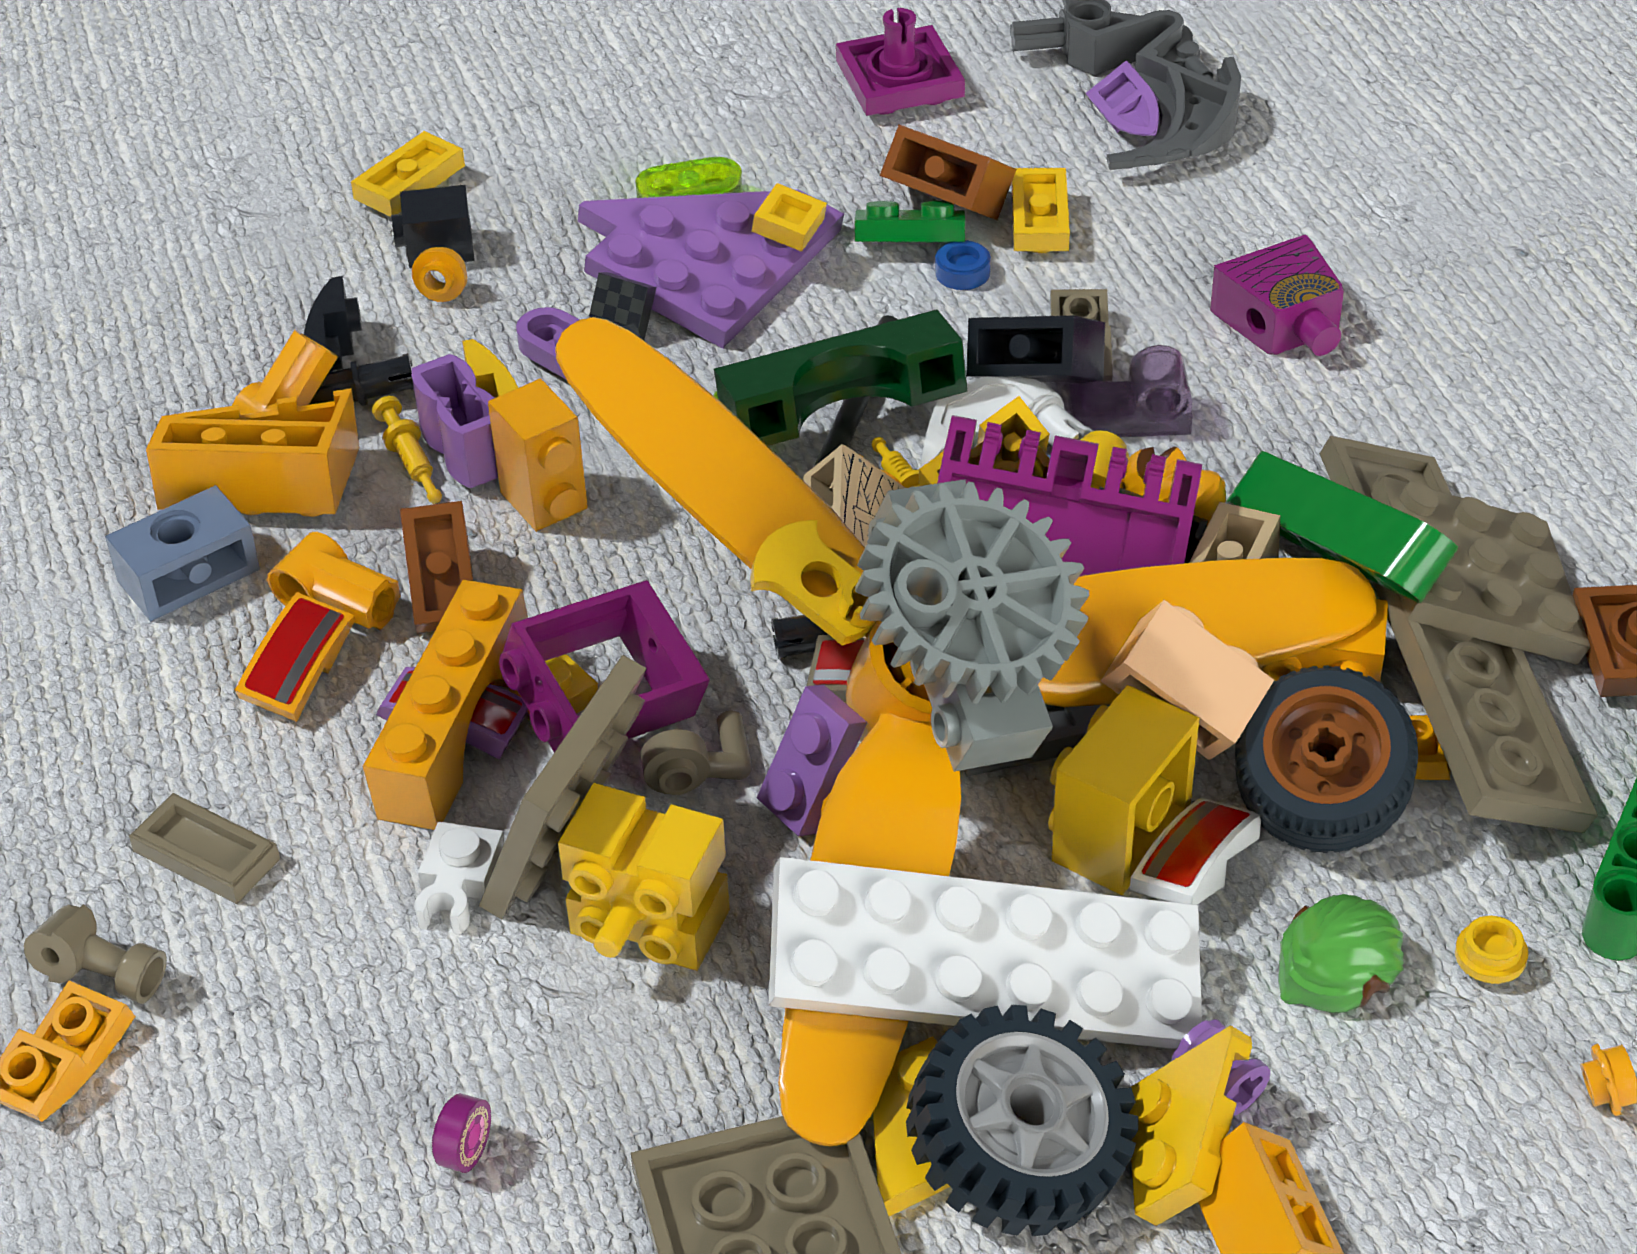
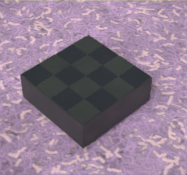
M599 272L589 318L606 319L621 327L635 322L642 340L645 341L657 287L612 273Z

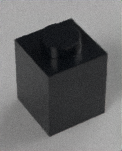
M466 185L400 192L402 214L391 215L395 247H406L409 268H412L414 261L423 251L434 247L452 249L462 257L464 262L475 261Z

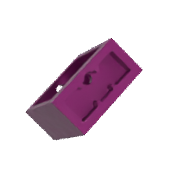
M648 580L511 624L503 652L499 659L500 670L508 687L519 692L529 709L531 723L536 735L541 741L548 742L554 753L580 715L577 716L545 661L616 637L621 638L633 660L647 668L643 676L652 691L638 695L645 699V702L635 721L625 734L628 739L696 715L710 679Z

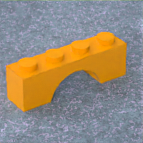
M462 580L362 766L378 820L435 830L437 822L444 821L463 784L465 743L477 702L489 684L508 687L500 670L499 659L503 652L511 624L528 618L522 589Z

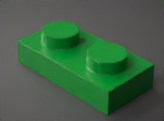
M892 201L866 203V210H856L855 242H965V210H954V204L947 201L921 203V210H899V203Z

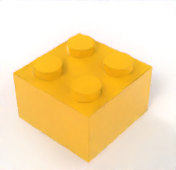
M1126 685L1110 706L1101 705L1092 716L1084 737L1074 748L1066 747L1059 754L1051 771L1050 782L1055 786L1054 807L1048 821V828L1053 831L1052 862L1123 896L1130 887L1131 876L1151 845L1163 830L1183 810L1191 805L1199 717L1129 685Z

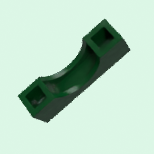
M938 309L714 368L718 400L767 446L799 438L801 427L811 414L828 404L840 400L869 396L885 397L898 400L913 407L968 392L963 340Z

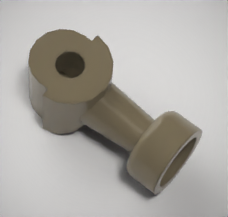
M84 904L81 907L73 905L62 906L25 939L23 947L28 962L35 970L49 976L48 981L54 983L68 982L81 969L115 978V990L117 993L139 1004L146 1003L154 995L166 970L167 956L164 951L144 943H137L126 951L96 935L97 923L94 914Z

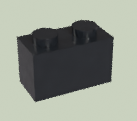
M1075 315L968 318L966 377L978 379L981 377H1021L1035 379L1040 382L1103 381L1105 322Z

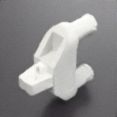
M981 377L967 385L968 392L923 404L930 412L929 416L931 419L925 437L921 467L944 451L952 415L977 420L972 445L973 449L977 446L979 424L1017 396L1021 397L1050 433L1048 443L1052 446L1055 435L1080 440L1086 434L1093 432V430L1084 426L1066 412L1062 397L1045 383L1021 377Z

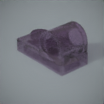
M1154 345L1139 351L1131 360L1128 381H1095L1092 383L1069 384L1068 406L1070 415L1093 431H1108L1120 438L1191 434L1193 419L1192 398L1184 357L1177 349L1171 346Z

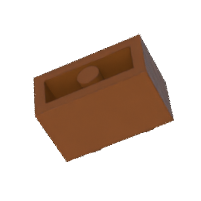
M899 124L880 176L998 220L1017 169Z

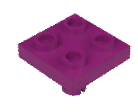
M897 8V23L894 22L893 10L886 11L883 15L884 34L836 43V61L866 116L875 114L886 115L900 109L926 104L937 105L946 100L965 97V79L933 25L915 28L916 14L909 9Z

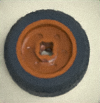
M1324 665L1323 668L1312 666L1310 668H1301L1297 673L1292 671L1287 675L1279 677L1277 681L1274 680L1235 743L1236 780L1246 808L1260 815L1261 827L1266 829L1269 834L1301 850L1309 849L1311 852L1322 853L1334 851V853L1351 850L1353 847L1358 848L1372 842L1390 829L1400 818L1411 798L1418 763V742L1414 726L1407 711L1400 704L1398 698L1388 688L1385 689L1382 683L1377 682L1370 676H1363L1362 672H1356L1349 668L1342 670L1340 666L1330 667L1329 665Z

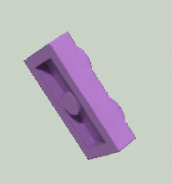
M825 685L805 686L756 798L797 836L816 834L821 818L823 800L831 792L838 773L854 753L867 721Z

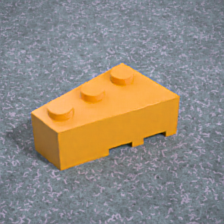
M352 388L333 391L334 401L305 406L297 407L295 397L276 399L277 410L240 415L238 405L161 416L146 448L157 510H163L216 485L240 513L246 515L298 513L302 516L315 517L322 514H336L360 449Z

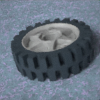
M998 1005L984 1008L976 1019L971 1013L960 1019L952 1030L950 1028L929 1053L914 1081L906 1107L911 1110L906 1120L907 1137H917L911 1149L916 1164L928 1162L932 1164L925 1176L926 1181L934 1191L946 1184L953 1189L946 1200L949 1206L959 1213L966 1203L969 1202L977 1207L972 1222L988 1228L996 1217L1002 1218L1001 1233L1018 1236L1029 1225L1032 1236L1048 1235L1056 1225L1060 1231L1074 1226L1082 1217L1085 1219L1107 1197L1126 1170V1166L1133 1156L1136 1143L1132 1142L1138 1132V1116L1129 1114L1136 1103L1132 1088H1117L1125 1075L1118 1062L1114 1061L1104 1066L1100 1063L1107 1048L1096 1037L1089 1044L1083 1046L1077 1040L1084 1028L1071 1020L1067 1022L1061 1031L1054 1028L1056 1013L1041 1008L1034 1018L1029 1021L1027 1005H1011L1003 1016ZM1015 1114L1022 1116L1029 1124L1019 1120Z

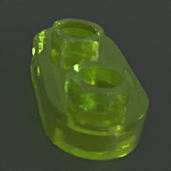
M708 157L653 166L643 170L635 180L637 198L741 193L743 191L741 167L735 161L724 157Z

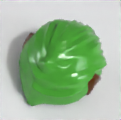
M1347 894L1333 895L1321 899L1311 907L1305 905L1294 916L1291 924L1283 933V939L1280 942L1281 953L1278 982L1281 999L1286 1004H1303L1329 1013H1340L1365 1006L1375 992L1383 994L1389 992L1390 985L1394 983L1396 976L1404 970V953L1401 950L1404 936L1395 915L1371 899L1365 900L1358 896Z

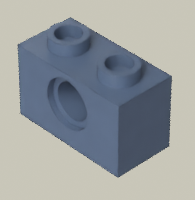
M216 485L105 536L118 583L150 622L260 570L251 525Z

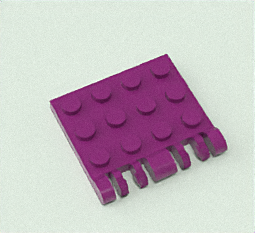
M952 415L937 484L965 480L966 484L967 482H973L977 489L979 500L988 501L996 488H1000L1003 491L1004 497L1003 507L1010 510L1022 500H1027L1029 502V509L1026 519L1032 524L1046 517H1050L1053 520L1045 535L1049 541L1058 539L1070 540L1071 545L1062 557V561L1081 563L1084 569L1080 576L1141 567L1184 564L1202 464L1177 459L1167 503L1158 501L1166 457L1152 454L1151 460L1146 464L1143 479L1145 484L1143 498L1119 493L1120 483L1125 477L1128 458L1126 457L1127 449L1112 448L1104 490L1090 487L1098 443L1055 435L1047 477L1045 479L1032 476L1041 432L1026 431V436L1021 440L1018 455L1020 459L1018 473L994 468L996 455L1000 453L1003 439L1001 424L988 422L979 465L969 464L977 420Z

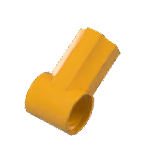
M294 329L264 380L251 383L243 388L236 396L232 406L238 405L239 413L243 415L277 410L276 399L295 397L297 407L309 405L338 357L324 346Z
M320 532L309 533L267 574L270 590L284 606L298 592L353 614L355 616L354 623L368 629L374 627L381 630L393 618L395 606L401 597L397 580L348 560L342 547L335 540Z

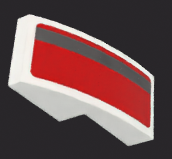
M1200 797L1183 810L1154 841L1131 876L1130 890L1154 897L1156 901L1191 905L1199 904L1225 886L1227 860L1259 840L1260 815L1253 811Z

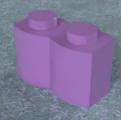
M448 354L413 367L412 380L421 434L430 447L444 454L446 468L450 475L457 482L468 488H473L498 478L488 401L494 399V397L487 391L477 387L476 378L471 367L455 355Z

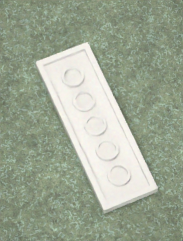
M780 857L774 867L768 1006L955 1026L960 1019L971 1013L976 1019L984 1008L998 1005L1003 1016L1011 1005H1027L1029 1021L1042 1008L1056 1013L1054 1028L1060 1031L1069 1020L1083 1027L1084 1029L1078 1039L1093 1040L1096 1037L1099 1041L1170 1049H1177L1182 1038L1193 1027L1202 1022L1198 905Z

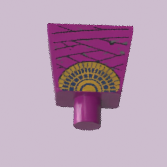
M1305 234L1214 265L1210 311L1267 354L1277 355L1306 345L1315 355L1323 356L1333 351L1341 340L1339 325L1344 291L1337 276L1311 239Z

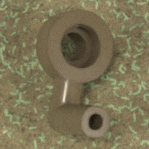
M729 710L717 717L722 752L707 751L704 740L698 734L688 730H667L651 737L642 747L640 754L646 784L659 793L682 795L699 787L707 778L731 780L747 778L751 773L752 763L742 715L737 711Z

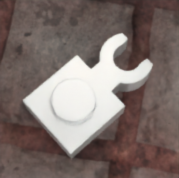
M437 822L418 870L422 891L417 895L414 907L419 929H427L431 917L442 910L451 911L450 920L453 934L461 935L467 929L470 923L467 897L482 899L505 843L502 830Z

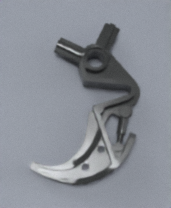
M1062 0L1064 9H1060L1059 18L1015 21L1010 24L1013 52L1061 47L1062 53L1066 55L1069 65L1092 75L1117 68L1126 60L1129 63L1136 62L1135 70L1159 99L1157 103L1162 119L1161 129L1154 139L1143 147L1126 152L1107 154L1109 170L1159 165L1190 156L1203 155L1226 144L1234 136L1241 87V74L1234 57H1224L1221 68L1217 69L1219 82L1213 80L1212 72L1200 59L1199 45L1193 42V33L1189 27L1184 25V19L1180 13L1171 10H1159L1140 16L1111 11V5L1106 0Z

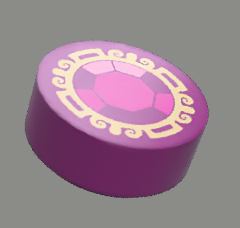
M458 1093L445 1103L436 1121L432 1137V1154L438 1166L462 1173H467L475 1167L485 1149L491 1127V1108L488 1101Z

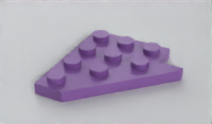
M771 191L583 201L579 205L577 222L605 236L585 256V273L597 279L599 272H608L657 287L652 306L653 311L723 349L841 231L844 213L827 205L823 222L802 252L751 232L754 214Z

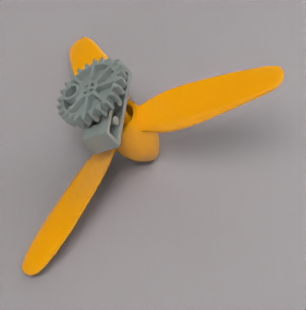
M596 317L581 319L571 324L562 332L555 347L556 360L567 382L595 418L650 477L751 570L760 546L777 529L798 521L818 520L817 531L822 542L862 574L855 586V592L869 598L860 612V617L862 620L876 621L871 631L863 636L865 640L859 649L847 678L846 704L867 721V724L859 740L861 743L837 775L819 820L810 861L949 876L957 844L961 805L960 770L1031 758L1053 727L1045 704L1060 707L1111 704L1119 694L1102 683L1101 679L1140 619L1163 600L1172 606H1179L1194 613L1202 621L1205 630L1227 646H1234L1246 651L1256 660L1258 668L1346 639L1368 626L1376 616L1377 599L1369 580L1360 570L1345 562L1323 558L1216 560L1141 567L1080 576L1084 569L1081 563L1062 561V557L1071 545L1070 540L1058 539L1049 541L1045 536L1053 521L1050 517L1040 519L1032 524L1026 519L1029 509V502L1027 500H1022L1010 510L1003 507L1004 497L1002 489L996 488L988 501L979 500L974 483L967 482L966 484L965 480L888 491L874 519L869 524L868 544L864 547L837 513L722 402L669 358L631 331L606 319ZM811 570L801 575L803 586L815 596L827 597L837 592L835 580L823 571ZM852 606L848 614L850 618L853 617V613L858 606ZM785 1008L778 1085L781 1113L787 1126L801 1138L817 1145L829 1147L845 1145L858 1135L878 1104L909 1021Z

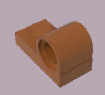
M462 501L400 509L416 633L435 631L462 580L473 581Z

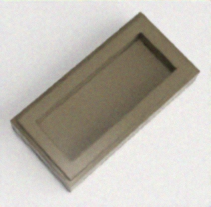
M172 793L129 835L133 852L235 904H238L280 860L276 843L175 793Z

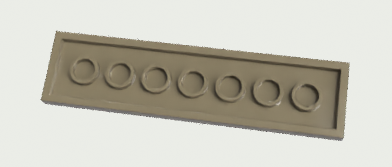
M1331 435L1319 453L1331 481L1372 498L1371 493L1382 476L1407 483L1412 481L1420 482L1432 490L1452 495L1435 457ZM1373 582L1379 599L1387 600L1388 621L1468 814L1486 819H1497L1543 828L1585 833L1598 814L1523 650L1406 620L1400 595Z

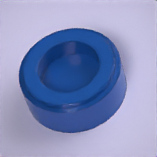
M969 240L947 243L935 255V276L942 285L951 289L970 290L978 288L985 284L990 277V253L984 246Z

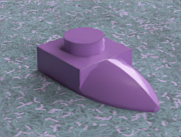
M1127 60L1086 92L1094 106L1117 133L1124 131L1138 136H1156L1159 124V107L1157 103L1159 99Z

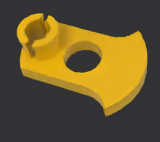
M818 520L798 521L777 529L762 543L755 557L750 575L751 592L767 590L778 594L841 645L852 643L871 631L876 621L862 620L860 617V612L869 597L855 592V586L862 574L822 542L817 531ZM811 570L823 571L835 580L837 592L827 597L815 596L803 586L801 575ZM852 606H858L853 613V617L850 618L848 614Z

